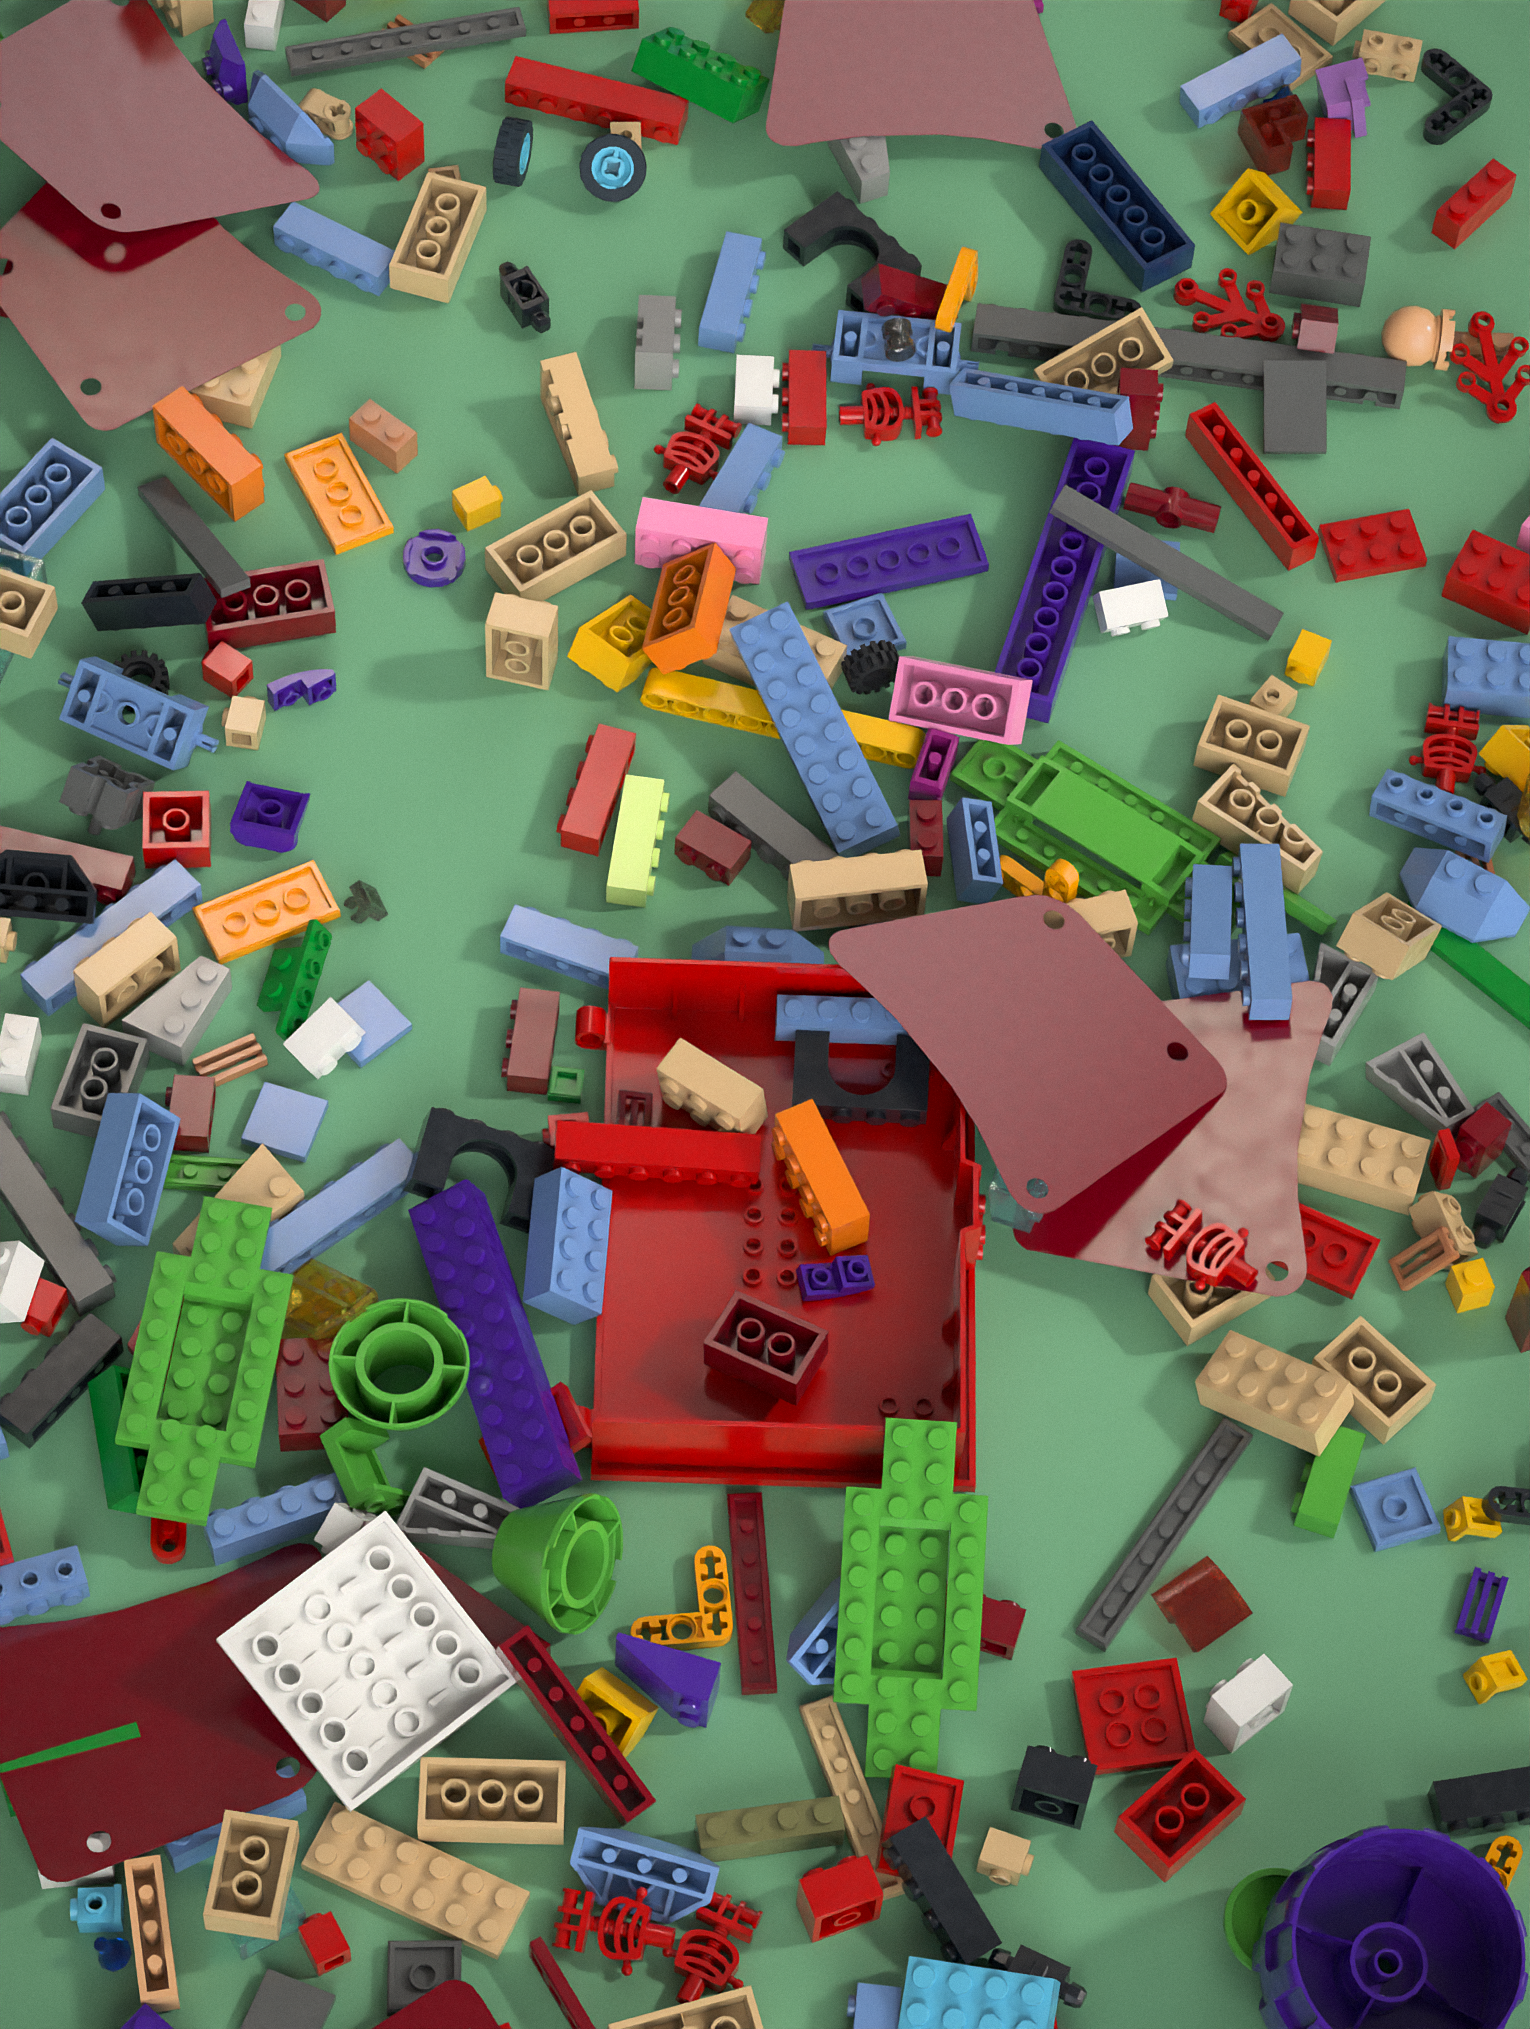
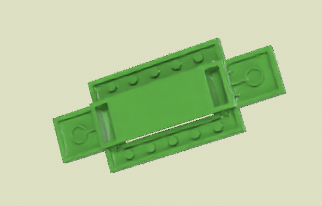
M978 739L951 772L950 780L983 801L992 802V806L1000 811L994 822L997 843L1044 872L1057 859L1061 858L1068 861L1079 874L1077 892L1086 898L1098 896L1105 891L1112 890L1116 892L1126 889L1138 921L1137 929L1148 936L1166 913L1182 923L1184 921L1190 922V919H1184L1185 899H1191V897H1185L1186 877H1192L1193 864L1209 865L1206 862L1219 847L1220 837L1060 740L1055 743L1046 756L1041 755L1037 760L1014 745ZM1037 818L1142 883L1141 890L1032 822ZM1232 879L1231 934L1236 929V908H1240V902H1234V883L1237 882Z
M204 1196L191 1257L156 1251L115 1437L116 1445L149 1450L136 1507V1515L207 1526L220 1464L226 1463L255 1468L294 1279L292 1274L260 1269L272 1216L271 1207ZM179 1315H180L179 1325H178L177 1334H176V1338H175L176 1328H177L178 1319H179Z
M886 1418L881 1489L846 1487L833 1702L868 1705L864 1777L890 1779L891 1770L895 1764L937 1774L941 1709L977 1711L988 1496L953 1493L957 1422Z

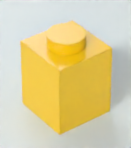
M486 476L452 491V509L467 532L501 517L502 494L496 485L492 486Z
M1302 629L1288 657L1284 675L1298 683H1305L1314 687L1328 659L1332 640Z
M1483 1258L1451 1266L1445 1282L1456 1313L1489 1305L1495 1289Z

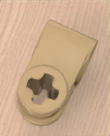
M311 88L298 106L319 127L321 133L336 140L346 139L352 134L353 123L349 119L351 108L346 101L330 96L320 89Z

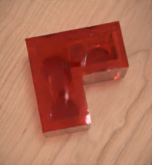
M1297 94L1241 110L1237 133L1257 170L1266 173L1268 176L1289 170L1293 152L1292 142L1302 140L1305 137L1309 116Z

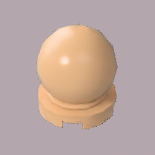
M1404 306L1392 312L1386 319L1381 332L1382 345L1388 356L1396 360L1407 361L1408 367L1421 366L1431 360L1435 370L1447 371L1449 362L1444 360H1446L1447 351L1452 352L1455 321L1449 319L1453 318L1455 310L1441 309L1440 315L1435 316L1428 309L1419 306Z

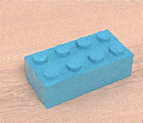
M909 1956L898 2029H1054L1061 1982L1053 1978Z

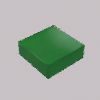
M551 1066L547 1100L581 1104L585 1069Z

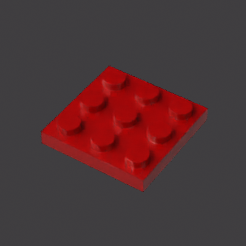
M1177 1657L1072 1671L1071 1680L1086 1758L1092 1764L1098 1765L1095 1775L1177 1765L1195 1749Z

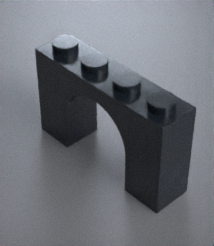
M838 191L784 229L783 249L803 267L829 248L838 245H854L872 255L876 263L847 285L846 305L853 311L872 313L864 310L861 279L878 263L921 276L922 264L918 258L903 249L893 236L887 235L878 227L873 218L863 214L851 199H846Z
M796 1030L792 1107L813 1099L822 1119H832L836 1123L845 1124L851 1121H866L870 1125H883L886 1122L900 1123V1125L905 1127H916L920 1124L926 1125L930 1060L911 1036L897 1035L895 1073L889 1084L876 1093L856 1095L840 1088L830 1075L828 1068L830 1032Z
M431 1107L423 1119L403 1191L429 1199L443 1191L452 1158L465 1152L483 1153L500 1164L508 1180V1194L499 1224L529 1234L534 1179L553 1171L554 1149L544 1142H532L521 1138L512 1131L489 1127L481 1120L457 1116L449 1109Z

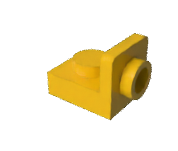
M1462 1496L1443 1510V1521L1449 1541L1456 1542L1466 1534L1496 1538L1502 1533L1501 1522L1493 1521L1485 1515L1481 1506L1482 1499Z
M1511 1650L1480 1657L1463 1674V1678L1478 1704L1486 1703L1495 1693L1519 1688L1528 1680Z

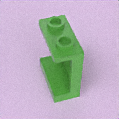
M345 1417L320 1435L350 1508L378 1514L386 1511L389 1516L398 1515L403 1511L412 1491L390 1486L375 1452L376 1448L390 1439L386 1429Z

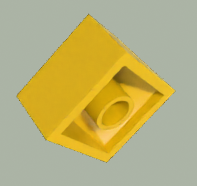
M1247 168L1210 215L1248 255H1251L1277 240L1280 223L1293 224L1303 212L1266 173Z
M1502 725L1478 754L1485 760L1484 765L1490 772L1497 776L1501 775L1504 779L1508 777L1527 797H1530V727L1528 725Z
M603 1667L585 1677L577 1690L579 1696L625 1758L644 1736L659 1709L657 1705Z

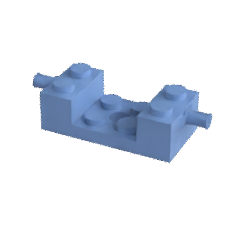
M838 310L835 339L831 346L813 343L812 351H826V358H830L832 366L830 382L861 385L864 370L924 377L923 390L928 387H934L938 390V394L951 395L949 384L963 368L978 370L979 361L961 360L959 343L962 323L956 322L949 333L935 329L936 320L892 315L880 316L874 313ZM893 341H899L903 343L905 346L900 349L892 348L889 345V343Z
M96 656L80 659L74 676L62 672L59 677L62 679L58 680V684L69 688L59 718L63 722L171 770L188 767L193 750L197 746L212 753L217 749L215 745L219 744V740L202 734L203 722L209 708L202 703L181 694L175 696L166 695L121 675L123 668ZM126 705L131 706L136 713L133 723H128L123 718L122 712Z

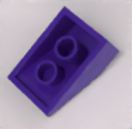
M618 1632L616 1636L615 1666L672 1718L677 1719L680 1724L691 1728L698 1726L707 1728L719 1691L721 1663Z

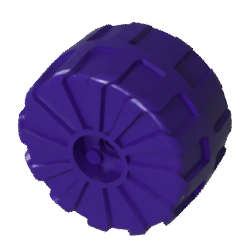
M1377 1825L1361 1829L1322 1847L1309 1856L1287 1877L1267 1905L1268 1913L1262 1936L1255 1942L1252 1951V1971L1259 1973L1263 1995L1259 2002V2011L1267 2029H1504L1513 2010L1524 1999L1529 1977L1525 1972L1526 1955L1524 1939L1527 1937V1932L1520 1910L1515 1909L1509 1894L1499 1881L1500 1875L1483 1857L1478 1858L1464 1847L1451 1841L1449 1835L1426 1827L1413 1830L1390 1829L1387 1825ZM1379 1957L1387 1960L1391 1965L1390 1974L1384 1973L1378 1967L1377 1961Z

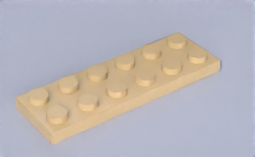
M334 1802L301 1863V1867L305 1871L453 1940H462V1944L498 1960L530 1898V1892L361 1813L354 1810L350 1812L345 1806Z

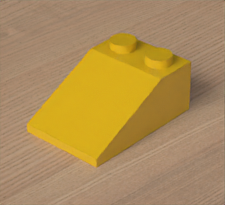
M630 594L579 627L567 657L574 661L581 669L588 671L602 681L606 687L619 692L634 682L652 663L651 659L642 650L652 609Z

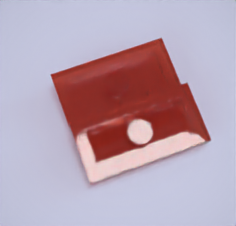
M1205 1556L1151 1594L1169 1624L1175 1623L1193 1653L1201 1651L1253 1614L1234 1585L1208 1556Z

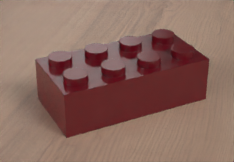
M324 559L244 571L250 578L251 587L221 598L208 580L204 578L217 600L207 622L204 624L209 650H214L221 641L234 649L336 633L335 609Z

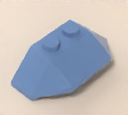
M258 69L254 71L248 102V123L297 163L329 166L335 163L334 143L321 133L319 127L266 74Z
M1414 847L1399 873V878L1404 885L1412 908L1442 925L1443 928L1472 943L1503 937H1515L1530 911L1528 904L1505 879L1449 850Z
M725 926L693 944L691 960L824 964V952L793 929Z
M840 1576L829 1584L789 1637L786 1661L809 1685L834 1684Z
M579 1827L570 1860L571 1866L577 1871L590 1892L596 1893L595 1901L598 1905L606 1906L610 1900L619 1896L635 1900L636 1890L639 1887H644L648 1893L642 1903L652 1908L651 1920L670 1924L711 1903L720 1866L690 1848L616 1828ZM620 1905L615 1909L621 1911L625 1905ZM633 1909L630 1914L634 1915L637 1909Z

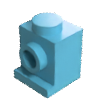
M114 1884V1887L78 1888V1898L70 1899L71 1921H77L79 1933L124 1932V1894L122 1884ZM102 1904V1906L96 1910L91 1909L89 1907L90 1905Z

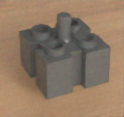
M98 755L88 759L87 764L81 762L71 766L59 802L68 806L69 810L76 815L87 816L88 813L92 814L88 832L92 835H100L102 827L115 830L127 825L130 821L134 822L143 818V792H152L155 782L133 771L129 773L121 769V765Z

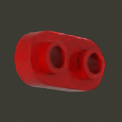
M151 1517L150 1545L152 1555L157 1561L163 1564H173L184 1557L187 1550V1523ZM167 1544L175 1546L174 1550L170 1552L164 1551L163 1547Z

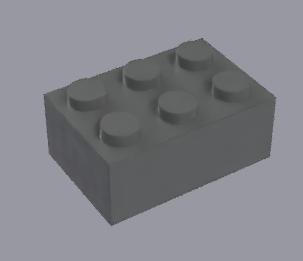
M1280 223L1269 293L1360 307L1366 280L1371 236Z
M83 1023L50 1108L53 1127L96 1138L108 1093L138 1092L150 1060L148 1039Z

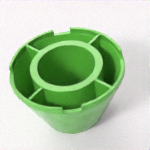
M397 1298L371 1304L365 1307L366 1310L351 1321L348 1319L333 1341L329 1355V1374L335 1394L351 1414L363 1422L376 1427L406 1432L419 1429L436 1420L457 1402L468 1380L470 1357L468 1345L461 1329L457 1328L445 1312L423 1301ZM399 1365L415 1366L423 1369L430 1375V1378L423 1386L406 1394L386 1393L373 1385L375 1379L382 1372Z
M596 1493L583 1494L512 1511L502 1522L493 1545L492 1568L497 1581L554 1630L573 1635L584 1632L603 1613L617 1581L611 1580L615 1561L616 1559L622 1560L623 1528L619 1512L608 1497Z

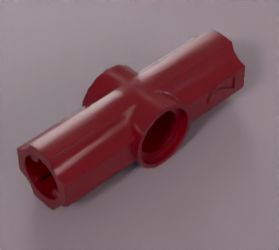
M1133 482L1129 484L1123 507L1124 510L1154 517L1158 524L1166 528L1175 529L1184 525L1214 533L1222 508L1219 505L1190 498L1185 490L1172 486L1159 490Z

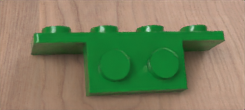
M317 919L309 920L300 947L274 949L257 1002V1006L263 1012L281 1011L275 1031L284 1041L308 1018L325 959L331 945V933Z

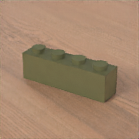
M838 1795L695 1815L694 1831L698 1854L712 1862L843 1845L845 1827Z

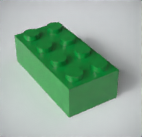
M668 27L642 38L631 70L632 72L731 123H736L759 112L770 81L769 78L761 75L762 72L752 66H743L735 62L736 59L726 53H718L710 49L708 43L701 40H692L684 36L685 33L675 27Z

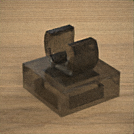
M358 880L349 887L353 896L347 898L343 904L351 910L358 906V911L350 917L352 921L362 923L370 917L379 922L388 915L376 888L361 880Z

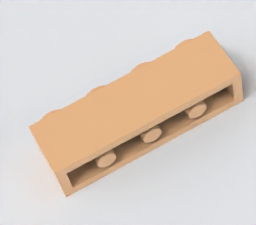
M160 1854L125 1860L123 1862L141 2006L146 2003L156 2013L180 2009Z

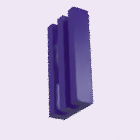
M1475 1567L1454 1633L1488 1644L1509 1578L1505 1576L1499 1578L1493 1572L1488 1571L1487 1574L1481 1572V1568ZM1479 1580L1485 1582L1470 1629L1464 1627ZM1494 1585L1498 1589L1485 1631L1482 1633L1478 1629L1491 1586Z

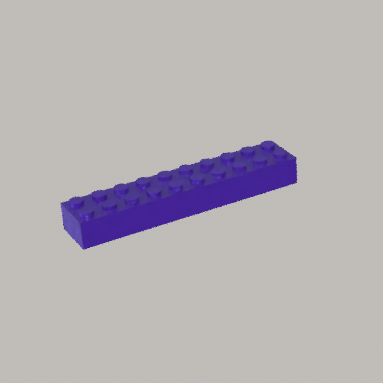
M1074 437L1049 511L1064 485H1067L1118 515L1131 476L1135 451L1115 445H1107L1102 442L1080 440ZM1049 512L995 669V673L1033 680L1026 718L1048 724L1107 546Z
M464 1179L410 1208L408 1211L440 1308L448 1315V1318L457 1328L461 1329L468 1345L470 1370L466 1387L503 1499L513 1506L525 1508L534 1506L583 1480L573 1451L570 1448L569 1439L555 1398L552 1395L551 1386L485 1193L468 1179Z

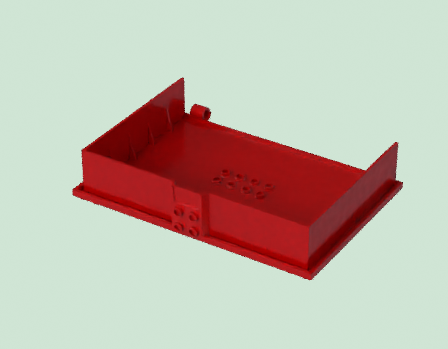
M610 957L608 1013L598 1006L580 1007L576 1011L575 1044L584 1049L607 1051L604 1123L616 1124L618 1093L621 1089L653 1094L651 1127L717 1131L709 1125L706 1127L699 1125L691 1118L690 1113L682 1108L676 1110L670 1107L662 1098L656 1068L679 1038H682L763 1088L768 1117L755 1133L761 1134L760 1172L756 1185L744 1188L734 1187L730 1183L717 1182L714 1185H701L693 1180L669 1183L665 1182L663 1178L650 1177L647 1180L638 1181L621 1175H615L612 1178H602V1186L613 1192L602 1314L597 1316L594 1405L593 1409L577 1405L592 1434V1442L583 1447L592 1448L591 1480L881 1489L885 1419L898 1418L957 1422L953 1492H975L976 1260L983 1259V1245H985L986 1225L983 1224V1214H985L986 1196L985 1194H979L982 1165L975 1163V1123L951 1085L930 1061L926 1125L920 1124L916 1127H905L900 1125V1123L888 1122L883 1125H870L866 1121H851L850 1123L842 1124L836 1123L832 1119H823L870 1213L868 1241L830 1256L826 1246L821 1247L818 1244L813 1231L816 1225L812 1217H805L799 1203V1199L802 1197L797 1188L792 1189L785 1175V1170L788 1169L784 1160H777L771 1146V1142L774 1141L771 1129L775 1127V1114L792 1107L795 1041H775L777 994L874 997L838 964ZM829 1042L828 1068L830 1075L840 1088L856 1095L876 1093L886 1087L895 1073L896 1045ZM626 1099L624 1125H629L631 1099ZM639 1100L637 1126H643L644 1101ZM868 1255L875 1283L873 1289L830 1299L802 1300L796 1269L800 1264L832 1263L838 1256ZM736 1290L829 1331L828 1354L797 1406L704 1365L703 1343Z

